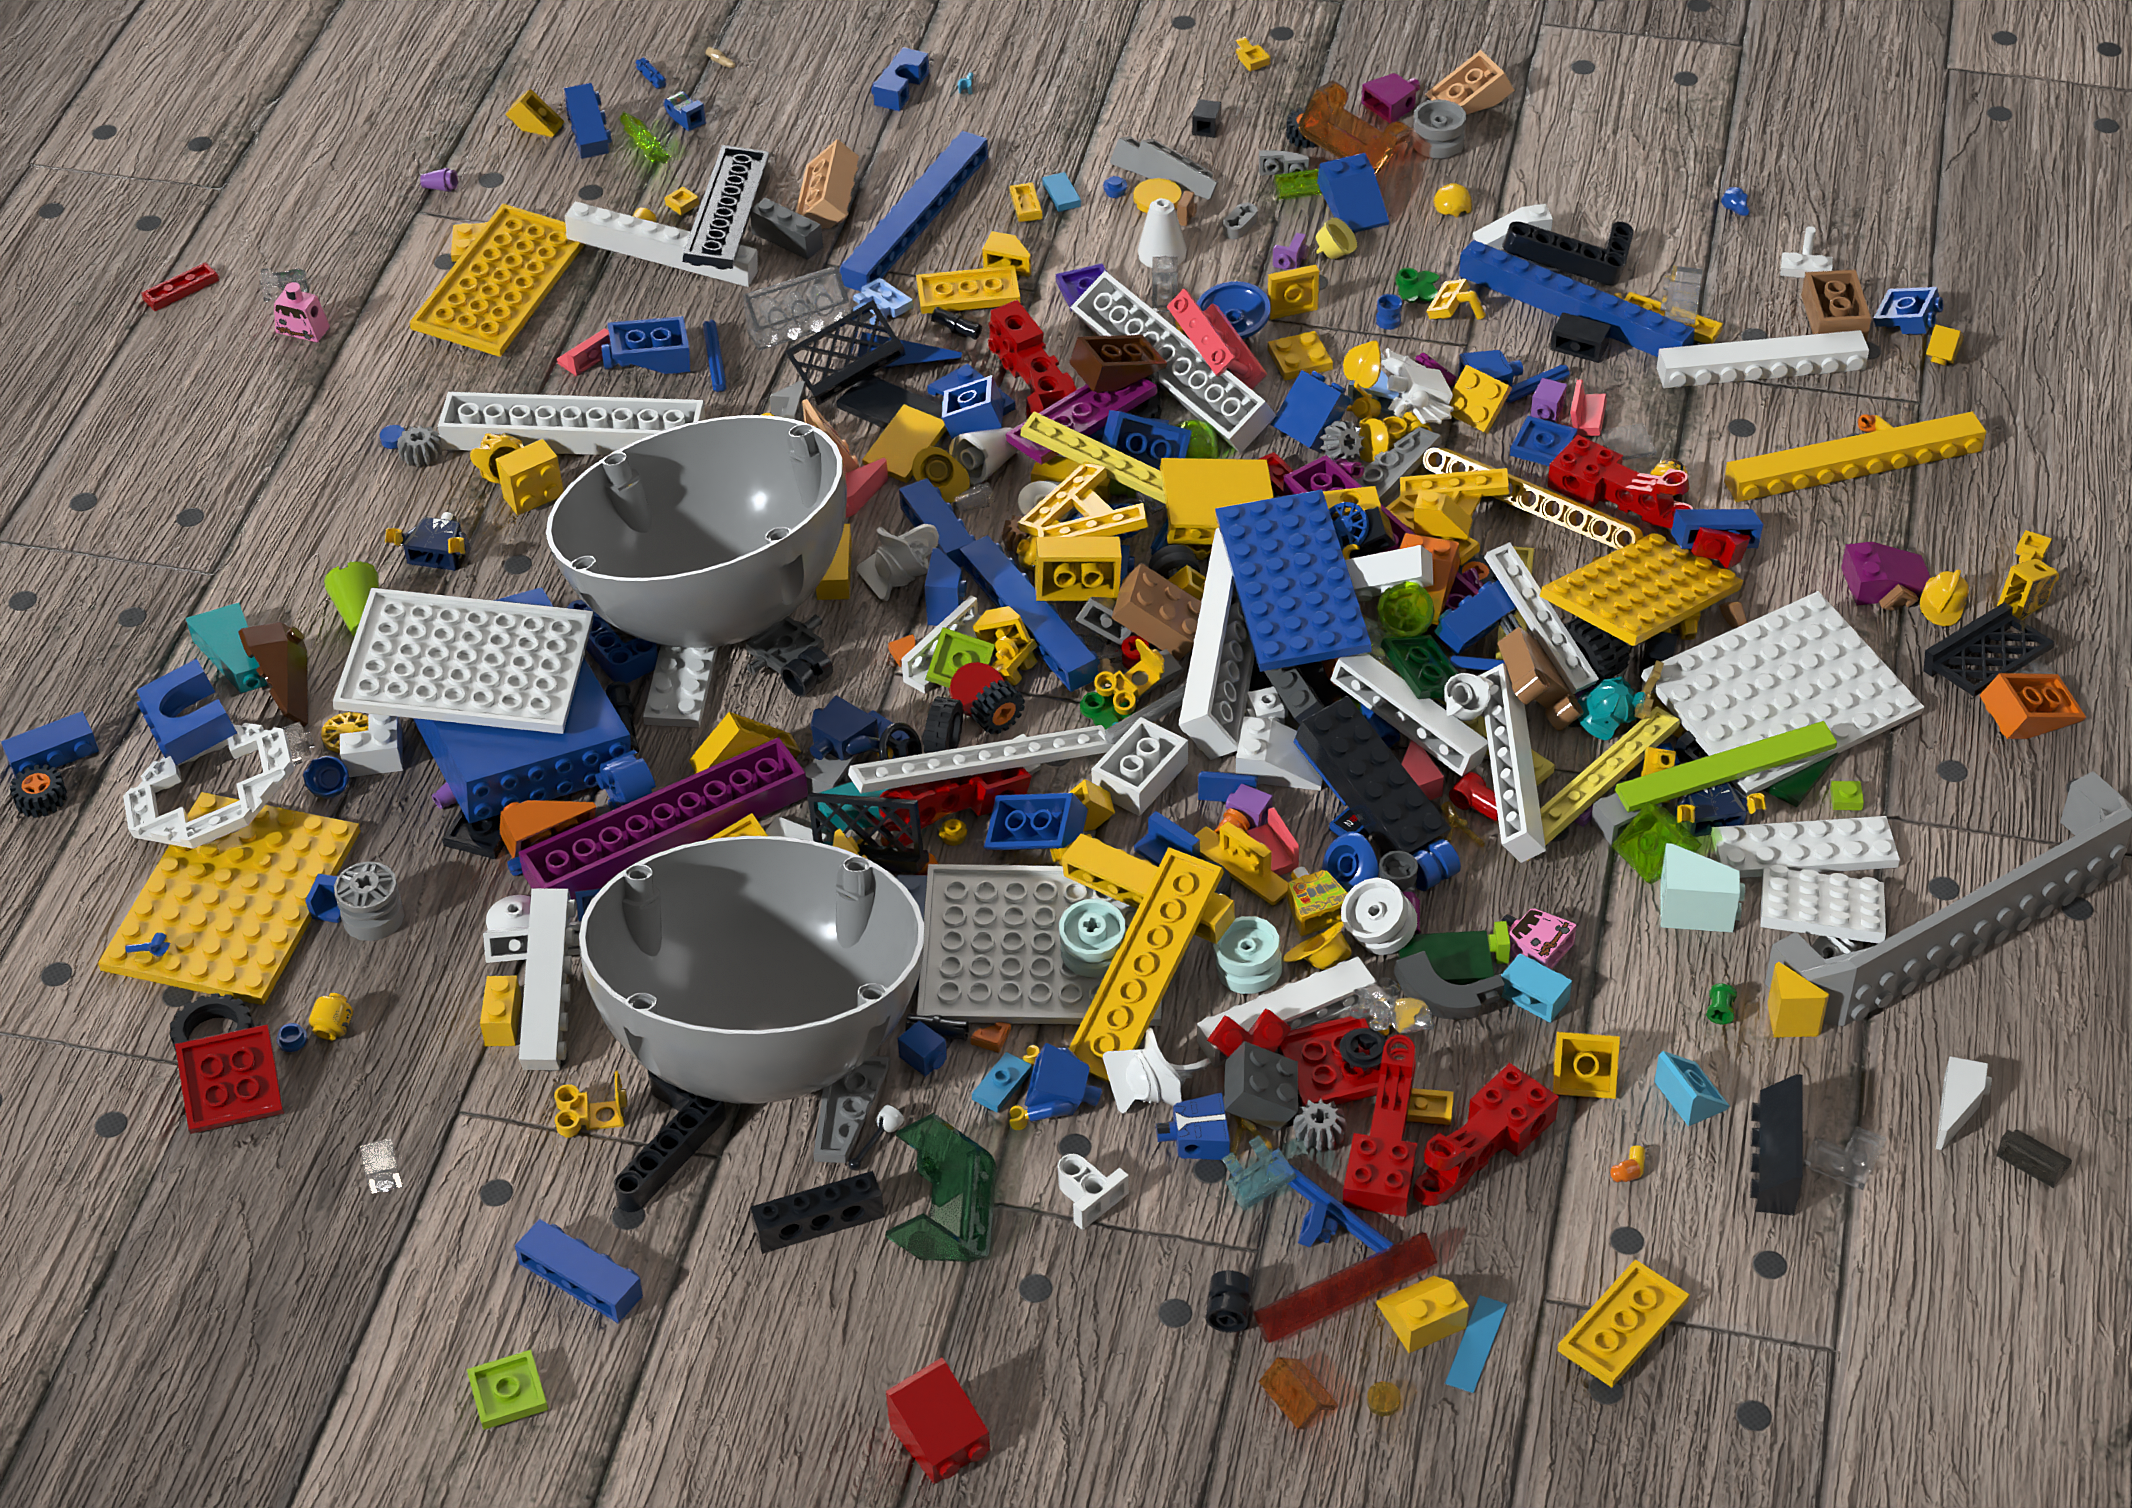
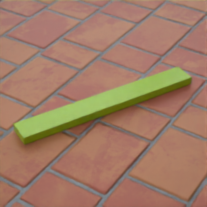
M1821 721L1616 784L1615 791L1629 813L1835 749L1838 742L1826 723Z

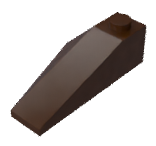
M282 622L240 629L238 633L243 648L248 657H255L260 665L256 669L260 677H264L272 685L269 692L283 716L305 727L308 724L307 649L303 641L304 635L296 627H289Z

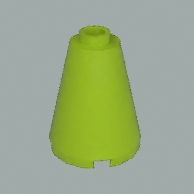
M359 561L348 562V567L339 569V566L333 568L324 579L325 589L354 637L371 588L379 589V575L375 567L370 563Z

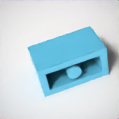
M1520 953L1501 975L1505 984L1501 997L1549 1023L1554 1020L1570 1000L1572 980Z

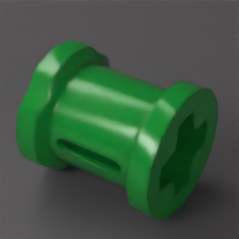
M1724 983L1715 984L1709 992L1711 1005L1707 1008L1706 1016L1713 1023L1728 1024L1734 1019L1735 1012L1732 1009V1004L1737 997V991L1731 985Z

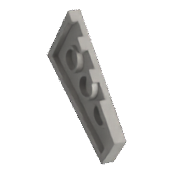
M1418 427L1394 443L1392 450L1382 451L1374 456L1375 461L1364 467L1363 476L1354 480L1362 487L1376 486L1379 501L1383 504L1400 487V477L1410 476L1423 463L1426 451L1431 448H1437L1442 443L1441 435Z
M870 1056L850 1074L823 1088L813 1154L814 1162L846 1163L891 1065L890 1057Z

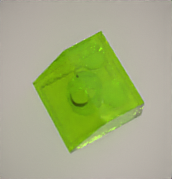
M1647 802L1612 844V848L1647 883L1652 884L1661 879L1666 843L1677 845L1694 853L1697 852L1702 844L1681 823H1677V819L1666 808Z

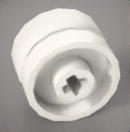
M1366 879L1355 885L1346 895L1341 906V919L1344 922L1345 928L1369 953L1386 955L1402 949L1413 938L1417 928V913L1413 905L1395 884L1386 879Z

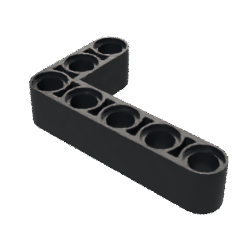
M1514 221L1508 227L1502 247L1509 254L1598 283L1613 286L1619 282L1625 267L1634 229L1628 223L1615 222L1612 225L1604 248L1524 222Z
M648 1070L653 1096L679 1112L615 1178L614 1188L620 1209L625 1212H636L649 1202L726 1120L724 1101H716L692 1094L665 1082Z

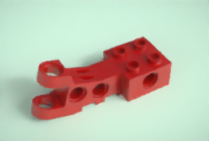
M1018 300L991 310L988 346L992 353L998 355L1006 370H1009L1015 378L1021 376L1029 386L1031 395L1026 399L1025 415L1027 420L1033 412L1040 413L1077 390L1068 372L1062 373L1057 367L1059 365L1057 358L1054 355L1049 357L1044 351L1046 348V344L1043 342L1044 332Z
M1577 435L1549 465L1547 487L1591 508H1594L1599 501L1605 503L1608 500L1619 505L1618 509L1625 513L1632 511L1641 515V520L1649 524L1670 529L1673 526L1676 509H1693L1689 504L1673 500V495L1680 493L1684 495L1690 489L1686 472L1671 468L1663 476L1636 472L1622 465V454L1580 435Z
M1016 767L890 788L884 791L879 798L918 800L921 829L947 814L970 807L978 816L991 813L996 795L1027 794L1032 776L1024 767ZM879 808V814L885 818L887 815ZM898 808L895 811L906 824L911 821L909 809ZM890 818L883 824L890 832L901 831ZM880 833L882 846H887L890 842ZM905 833L898 838L905 847L913 843V840Z
M1394 1035L1385 1042L1370 1135L1353 1134L1343 1187V1205L1347 1208L1402 1217L1407 1215L1417 1151V1143L1403 1141L1416 1071L1415 1045L1407 1036ZM1397 1044L1405 1045L1408 1048H1395L1391 1050V1048ZM1397 1057H1403L1404 1059L1398 1060V1059H1395V1058H1397Z
M1511 1063L1506 1065L1470 1099L1468 1122L1447 1137L1438 1133L1427 1142L1424 1151V1161L1429 1168L1416 1179L1413 1188L1414 1198L1424 1205L1437 1206L1461 1190L1468 1183L1469 1178L1478 1169L1481 1171L1498 1150L1501 1152L1505 1148L1517 1157L1556 1120L1559 1096ZM1423 1187H1432L1436 1189L1437 1192L1427 1191Z

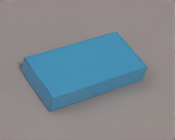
M1065 172L1042 177V184L1058 212L1081 207V199Z

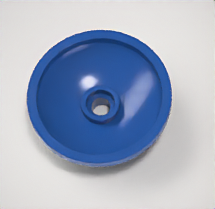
M1231 281L1218 284L1204 292L1197 301V305L1202 311H1205L1212 303L1217 305L1242 339L1259 332L1268 322L1271 313L1270 301L1265 292L1247 282Z

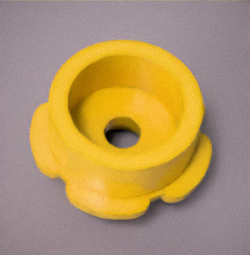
M946 820L942 823V827L939 828V835L947 845H959L967 835L966 825L961 820Z

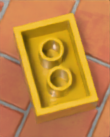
M1037 537L1035 561L1036 601H1088L1090 597H1107L1117 601L1120 589L1122 560L1120 538Z

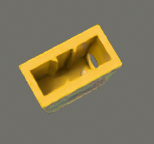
M1305 867L1294 869L1291 873L1292 881L1288 883L1287 901L1299 935L1302 937L1343 922L1341 919V906L1348 893L1328 871L1321 870L1309 874Z

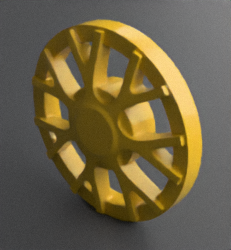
M355 712L340 713L332 717L322 727L321 737L323 744L329 750L340 753V734L369 731L368 726L358 727L365 723L368 725V717L362 713ZM350 719H356L355 722H349ZM340 721H343V722H344V723H342V724H340V725L336 724V723H338V722H340ZM328 730H336V732L327 733ZM335 738H338L335 744L330 743Z

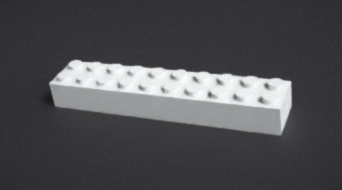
M1106 271L1070 307L1079 319L1099 336L1143 335L1167 362L1166 368L1148 377L1240 454L1276 417V414L1266 401L1228 370H1225L1219 377L1216 376L1190 339Z
M448 392L438 423V431L443 450L471 451L474 448H480L485 434L502 435L507 433L509 436L520 439L524 447L543 439L553 452L557 454L610 455L635 441L684 424L706 420L703 400Z
M1219 528L1215 529L1179 719L1181 730L1195 742L1198 749L1203 751L1210 760L1238 750L1247 704V692H1249L1255 652Z

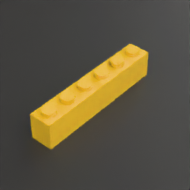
M1080 834L1062 856L1065 877L1136 909L1139 908L1158 867L1152 865L1147 860H1140L1127 854L1122 849L1113 848L1102 843L1097 838H1091L1084 834ZM1214 892L1194 935L1217 944L1235 920L1234 900H1231L1224 894Z

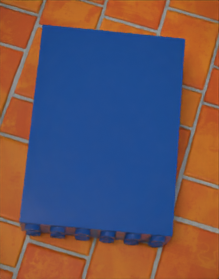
M542 587L493 600L553 607ZM584 657L563 734L412 718L469 823L500 815L501 811L513 802L522 803L527 800L547 801L597 786L595 774L600 772V765L631 751L630 733Z

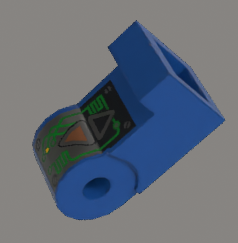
M679 92L664 100V107L667 113L687 131L706 124L704 105L699 100L693 102L684 92ZM690 118H694L696 121L690 123Z

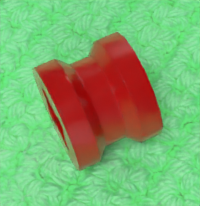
M1130 636L1122 642V664L1128 670L1141 661V655L1136 648L1135 640L1140 639L1149 647L1148 641L1140 636Z

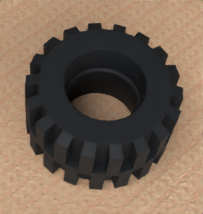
M1579 617L1564 624L1599 678L1596 684L1592 686H1598L1604 679H1611L1628 667L1630 655L1626 642Z

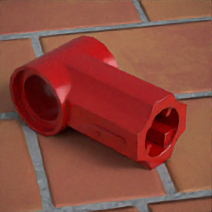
M1468 772L1449 791V798L1456 807L1462 810H1467L1471 807L1496 822L1499 821L1495 791L1486 787L1485 781L1478 774Z

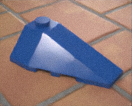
M862 332L860 340L870 341L871 333ZM876 335L874 343L884 344L891 340V338ZM900 340L906 355L884 368L960 359L962 352ZM859 345L857 357L864 356L868 346Z

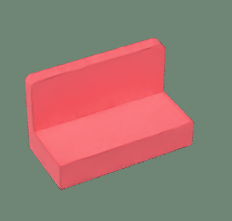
M602 329L557 358V363L575 376L589 369L603 359L601 345L610 344L608 330Z
M1582 379L1576 382L1571 407L1573 428L1577 429V435L1600 436L1607 404L1606 394H1585Z
M1275 808L1268 809V824L1248 830L1247 835L1257 842L1265 844L1272 851L1271 871L1280 876L1298 868L1299 845Z

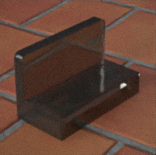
M2008 1129L2001 1138L1996 1155L1998 1158L2051 1188L2056 1186L2072 1163L2070 1158L2018 1129L2014 1130V1132Z

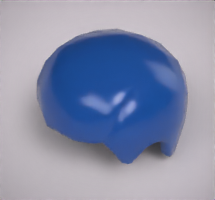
M331 756L313 759L306 771L303 772L306 788L314 796L323 799H331L340 795L345 790L350 778L346 765L339 758Z

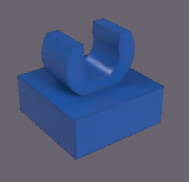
M1315 1202L1304 1216L1298 1239L1299 1244L1310 1248L1316 1239L1329 1243L1331 1234H1336L1338 1222L1325 1218L1327 1206Z

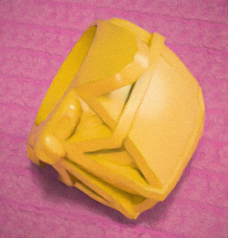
M487 433L482 439L480 448L471 450L470 459L480 469L482 478L500 484L496 459L524 446L520 439L509 436L507 433L502 435Z

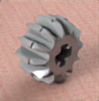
M1335 421L1331 423V426L1324 428L1326 435L1320 437L1324 441V445L1320 449L1326 450L1325 455L1332 460L1342 458L1348 462H1353V460L1360 458L1359 451L1365 449L1361 445V441L1365 437L1358 435L1359 427H1354L1353 422Z
M422 425L418 428L411 427L410 431H402V436L398 438L399 456L402 461L407 462L408 466L414 464L418 468L422 464L429 466L430 461H438V456L442 454L440 435L438 431H433L431 426L423 428Z
M1320 1098L1316 1104L1308 1100L1306 1107L1298 1108V1112L1293 1120V1129L1296 1132L1297 1142H1304L1306 1150L1314 1146L1319 1153L1322 1147L1332 1151L1334 1144L1342 1143L1345 1131H1347V1122L1344 1118L1343 1109H1336L1334 1101L1324 1104L1322 1098Z

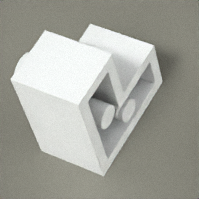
M368 713L369 731L340 734V757L348 769L349 777L403 771V733L399 716Z

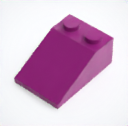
M1876 542L1845 545L1841 569L1856 606L1879 603L1898 584L1916 593L1918 599H1920L1926 582L1931 578L1921 555Z

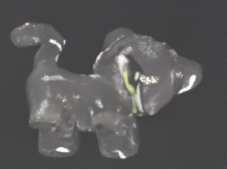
M1382 977L1379 980V985L1375 983L1368 984L1353 991L1359 999L1358 1006L1349 1009L1350 1015L1355 1019L1367 1018L1369 1015L1372 1016L1374 1019L1369 1022V1026L1374 1031L1388 1029L1390 1023L1397 1032L1407 1034L1416 1033L1423 1029L1433 1030L1435 1028L1432 1012L1422 999L1408 997L1395 1000L1393 998L1399 995L1400 985L1389 978Z

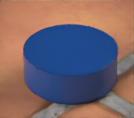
M389 425L380 431L381 444L388 449L398 448V438L402 436V431H405V429L399 425Z

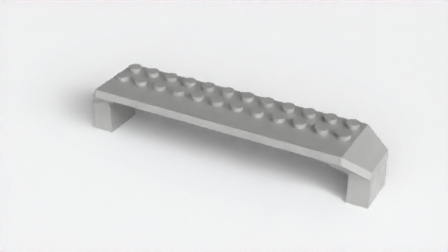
M2092 771L2071 783L2060 822L2075 835L2074 837L1873 947L1823 959L1795 932L1772 944L1765 984L1769 988L1771 987L1774 967L1779 961L1829 994L1823 1023L1846 1026L1853 1021H1860L1874 1009L1887 1006L1892 999L1901 994L1907 995L1919 984L1925 981H1932L1939 973L1946 969L1957 967L1962 960L1971 955L1977 956L1989 945L2002 942L2007 935L2016 930L2021 931L2034 920L2047 917L2052 910L2059 906H2066L2077 896L2083 893H2090L2097 885L2106 880L2111 881L2116 878L2121 871V862L2127 851L2126 846L2132 830V805Z

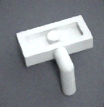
M1814 227L1806 228L1802 254L1782 252L1780 276L1804 278L1805 272L1832 271L1833 257L1812 255L1816 233Z

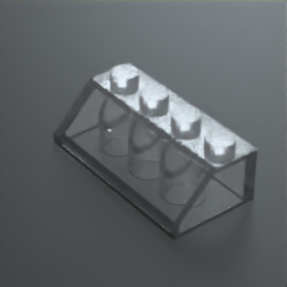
M837 266L743 294L747 332L758 351L817 333L851 313L850 301Z

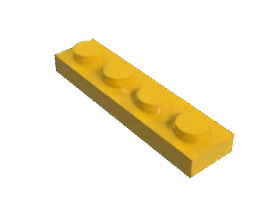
M1629 292L1624 299L1695 328L1694 340L1701 343L1713 344L1722 332L1723 323L1632 292Z

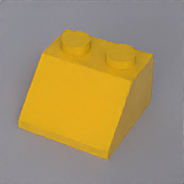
M1434 1275L1378 1299L1376 1303L1408 1353H1412L1467 1327L1468 1304L1452 1281Z

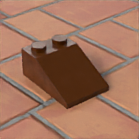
M1143 335L1078 337L1069 362L1089 388L1097 393L1117 391L1167 366V362Z

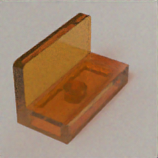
M1277 1357L1258 1381L1297 1429H1306L1320 1410L1334 1411L1338 1407V1403L1300 1359Z

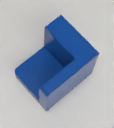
M317 875L305 900L312 919L335 923L341 921L340 909L338 908L334 892L337 876Z

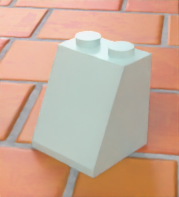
M1666 843L1660 880V927L1733 932L1735 921H1740L1742 906L1738 902L1744 901L1745 883H1740L1739 870L1677 845Z

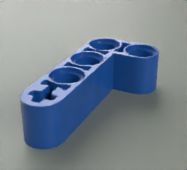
M583 600L573 601L567 607L568 609L593 611ZM593 611V623L586 650L612 681L629 683L655 670L658 658L656 643L638 637L624 643L606 621Z

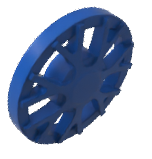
M1342 502L1329 509L1331 516L1335 512L1339 514V517L1335 521L1332 519L1341 550L1343 551L1346 547H1343L1342 540L1349 538L1350 544L1359 546L1366 538L1369 530V519L1366 512L1359 505L1352 502ZM1345 508H1351L1348 516H1344ZM1361 514L1363 519L1357 522L1352 520L1355 516ZM1356 528L1362 529L1359 537L1353 535Z

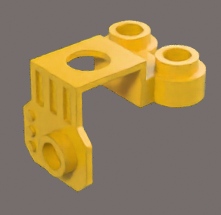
M1140 639L1135 640L1136 648L1141 655L1140 662L1125 674L1120 670L1115 674L1104 671L1099 673L1094 680L1095 689L1101 696L1115 694L1113 697L1114 709L1122 715L1132 713L1136 708V698H1139L1162 678V673L1165 672L1163 656L1156 649L1151 650ZM1137 672H1144L1148 675V681L1146 684L1139 686L1132 682V676ZM1104 684L1111 685L1108 689L1101 688ZM1123 702L1130 704L1128 707L1120 706Z
M615 1071L616 1101L589 1103L587 1092L579 1093L578 1088L571 1084L562 1085L555 1091L556 1106L561 1110L555 1116V1126L560 1135L566 1138L574 1137L580 1131L581 1125H586L587 1130L624 1127V1107H627L626 1088L621 1089L622 1082L619 1071ZM602 1109H611L614 1112V1117L606 1122L599 1121L596 1115Z

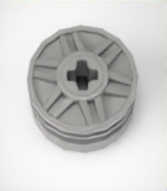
M369 861L357 863L345 869L337 877L334 884L335 897L340 909L344 929L350 936L365 941L384 939L393 934L402 925L405 916L395 874L388 866L379 862Z

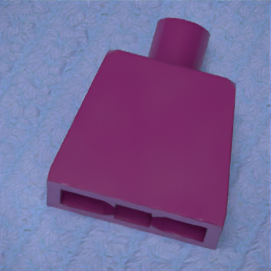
M1395 73L1362 84L1361 103L1392 124L1415 107L1416 92L1420 90V83L1416 78L1406 81Z

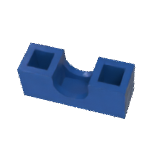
M903 47L894 56L890 65L883 70L879 79L873 83L871 93L874 95V105L900 111L910 98L909 83L920 85L930 73L928 53Z

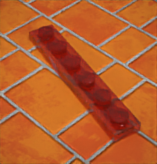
M1420 1232L1255 1310L1253 1313L1264 1342L1271 1343L1438 1262L1427 1234Z

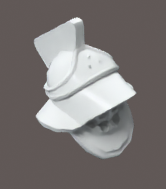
M923 524L898 537L891 535L882 527H878L877 533L881 547H878L875 551L876 553L857 566V572L882 601L889 599L892 587L908 585L917 576L927 574L930 560L926 557L932 553L933 548L937 547L939 541V534L934 525Z
M1152 1028L1146 1031L1144 1049L1107 1051L1103 1054L1104 1064L1117 1108L1121 1113L1127 1112L1135 1100L1147 1101L1150 1104L1152 1102L1159 1104L1163 1101L1172 1106L1183 1102L1181 1086L1186 1078H1192L1193 1072L1205 1070L1211 1063L1210 1059L1207 1058L1189 1065L1169 1064L1158 1047Z

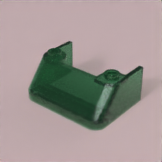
M935 1113L896 1131V1137L918 1151L917 1170L922 1177L933 1184L930 1217L922 1213L887 1230L885 1237L922 1261L977 1262L987 1257L991 1247L997 1166L993 1156Z

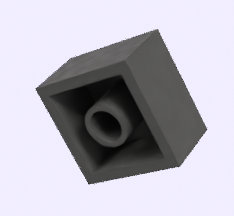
M1244 1041L1225 1060L1224 1111L1279 1131L1298 1112V1062Z

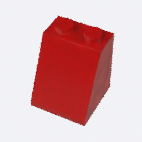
M943 1357L886 1391L891 1430L933 1484L953 1477L960 1468L970 1462L979 1461L990 1450L988 1429Z

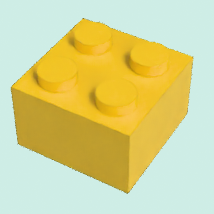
M543 439L496 459L503 498L517 516L559 498L564 492L558 457Z

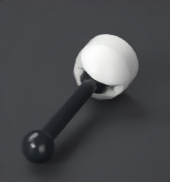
M885 1105L877 1116L879 1129L857 1157L850 1159L848 1166L851 1170L856 1171L860 1168L862 1159L884 1131L888 1133L894 1132L902 1125L904 1117L897 1109L890 1105Z

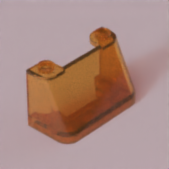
M1331 80L1316 89L1300 119L1299 131L1304 137L1338 158L1365 153L1376 175L1382 171L1405 143L1413 129L1400 121H1394L1385 128L1384 132H1381L1344 109L1348 101V92L1342 85Z

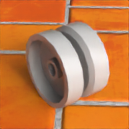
M1431 100L1420 104L1414 111L1412 145L1415 150L1423 156L1431 158H1447L1459 153L1464 147L1466 112L1461 106L1448 100Z

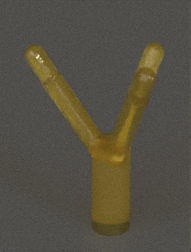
M1449 801L1443 803L1441 808L1449 822V826L1452 828L1446 841L1451 843L1454 828L1459 827L1477 844L1484 847L1485 842L1466 826L1468 824L1467 820L1459 818L1453 804Z
M1234 1115L1238 1126L1228 1161L1230 1166L1235 1163L1243 1131L1248 1130L1267 1149L1270 1150L1273 1147L1249 1120Z

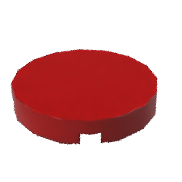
M980 662L967 663L960 667L953 675L949 694L952 699L961 700V703H963V714L972 717L970 709L974 707L972 705L973 700H978L976 695L978 693L982 694L984 692L982 688L985 686L990 688V683L994 681L998 683V680L1004 681V679L989 664Z

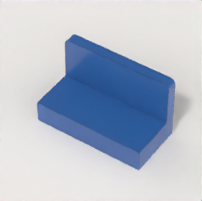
M1201 771L1198 776V800L1226 802L1228 796L1232 792L1235 793L1241 783L1257 789L1258 776Z
M1157 811L1148 817V834L1134 845L1135 852L1158 867L1168 847L1200 859V839Z

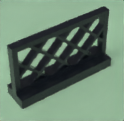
M874 300L785 351L801 379L805 381V385L817 406L906 355L903 344L896 337ZM873 310L876 315L874 325L861 322L863 314ZM846 324L855 326L852 338L839 335L841 327ZM859 327L873 330L870 341L856 339ZM877 331L888 333L891 340L884 344L874 343ZM824 337L833 339L830 351L817 348L820 339ZM837 340L850 343L848 354L834 352ZM855 344L868 346L864 356H852ZM801 350L811 352L808 363L797 361L794 354ZM815 353L828 355L826 367L812 365ZM832 358L846 359L844 367L840 370L831 369ZM810 370L824 372L822 380L812 385L808 379Z
M2003 602L1926 649L1923 672L1931 677L1939 673L1975 697L1982 693L1999 673L2016 672L2053 649L2055 641L2013 616V607ZM2012 626L2020 631V633H2007L2005 631L2009 630ZM1991 640L2001 641V645L1985 644ZM2005 641H2021V646L2005 645ZM2025 641H2026V642H2037V643H2039V644H2041V645H2039V646H2026ZM1971 652L1981 653V657L1965 656ZM1985 653H2001L2002 658L1985 657ZM2006 654H2022V657L2018 659L2006 658ZM1961 665V669H1949L1948 666ZM1965 665L1982 666V670H1965ZM1986 666H2002V669L1999 671L1986 670ZM1966 678L1982 679V681L1973 685Z
M810 793L807 796L814 842L833 846V842L823 841L821 830L825 826L834 835L838 828L830 820L837 814L848 825L843 831L844 835L852 829L863 839L860 844H857L860 850L858 852L859 856L865 855L868 860L887 871L918 873L930 861L928 850H923L918 800ZM818 802L825 803L833 810L828 818L819 811ZM845 804L852 805L860 813L854 820L842 809ZM871 806L879 807L887 816L880 822L868 809ZM898 808L909 809L911 821L908 824L895 813ZM862 816L875 827L870 834L866 833L856 823ZM888 818L901 829L896 837L883 825ZM877 830L890 842L887 846H880L872 838ZM905 833L913 840L914 848H906L898 838Z

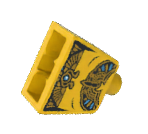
M2032 559L2012 566L1997 606L2003 602L2013 607L2012 615L2023 620L2046 604L2054 583L2059 580L2057 570L2049 567L2039 559Z

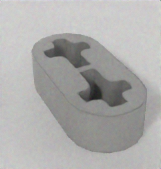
M1251 203L1239 204L1223 221L1224 236L1229 239H1238L1244 236L1257 222V207Z

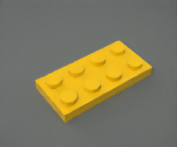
M1015 265L916 275L921 314H932L936 307H941V309L949 312L1000 307L1014 300L1020 302Z
M1635 1259L1559 1342L1557 1351L1610 1387H1613L1688 1303L1690 1294Z

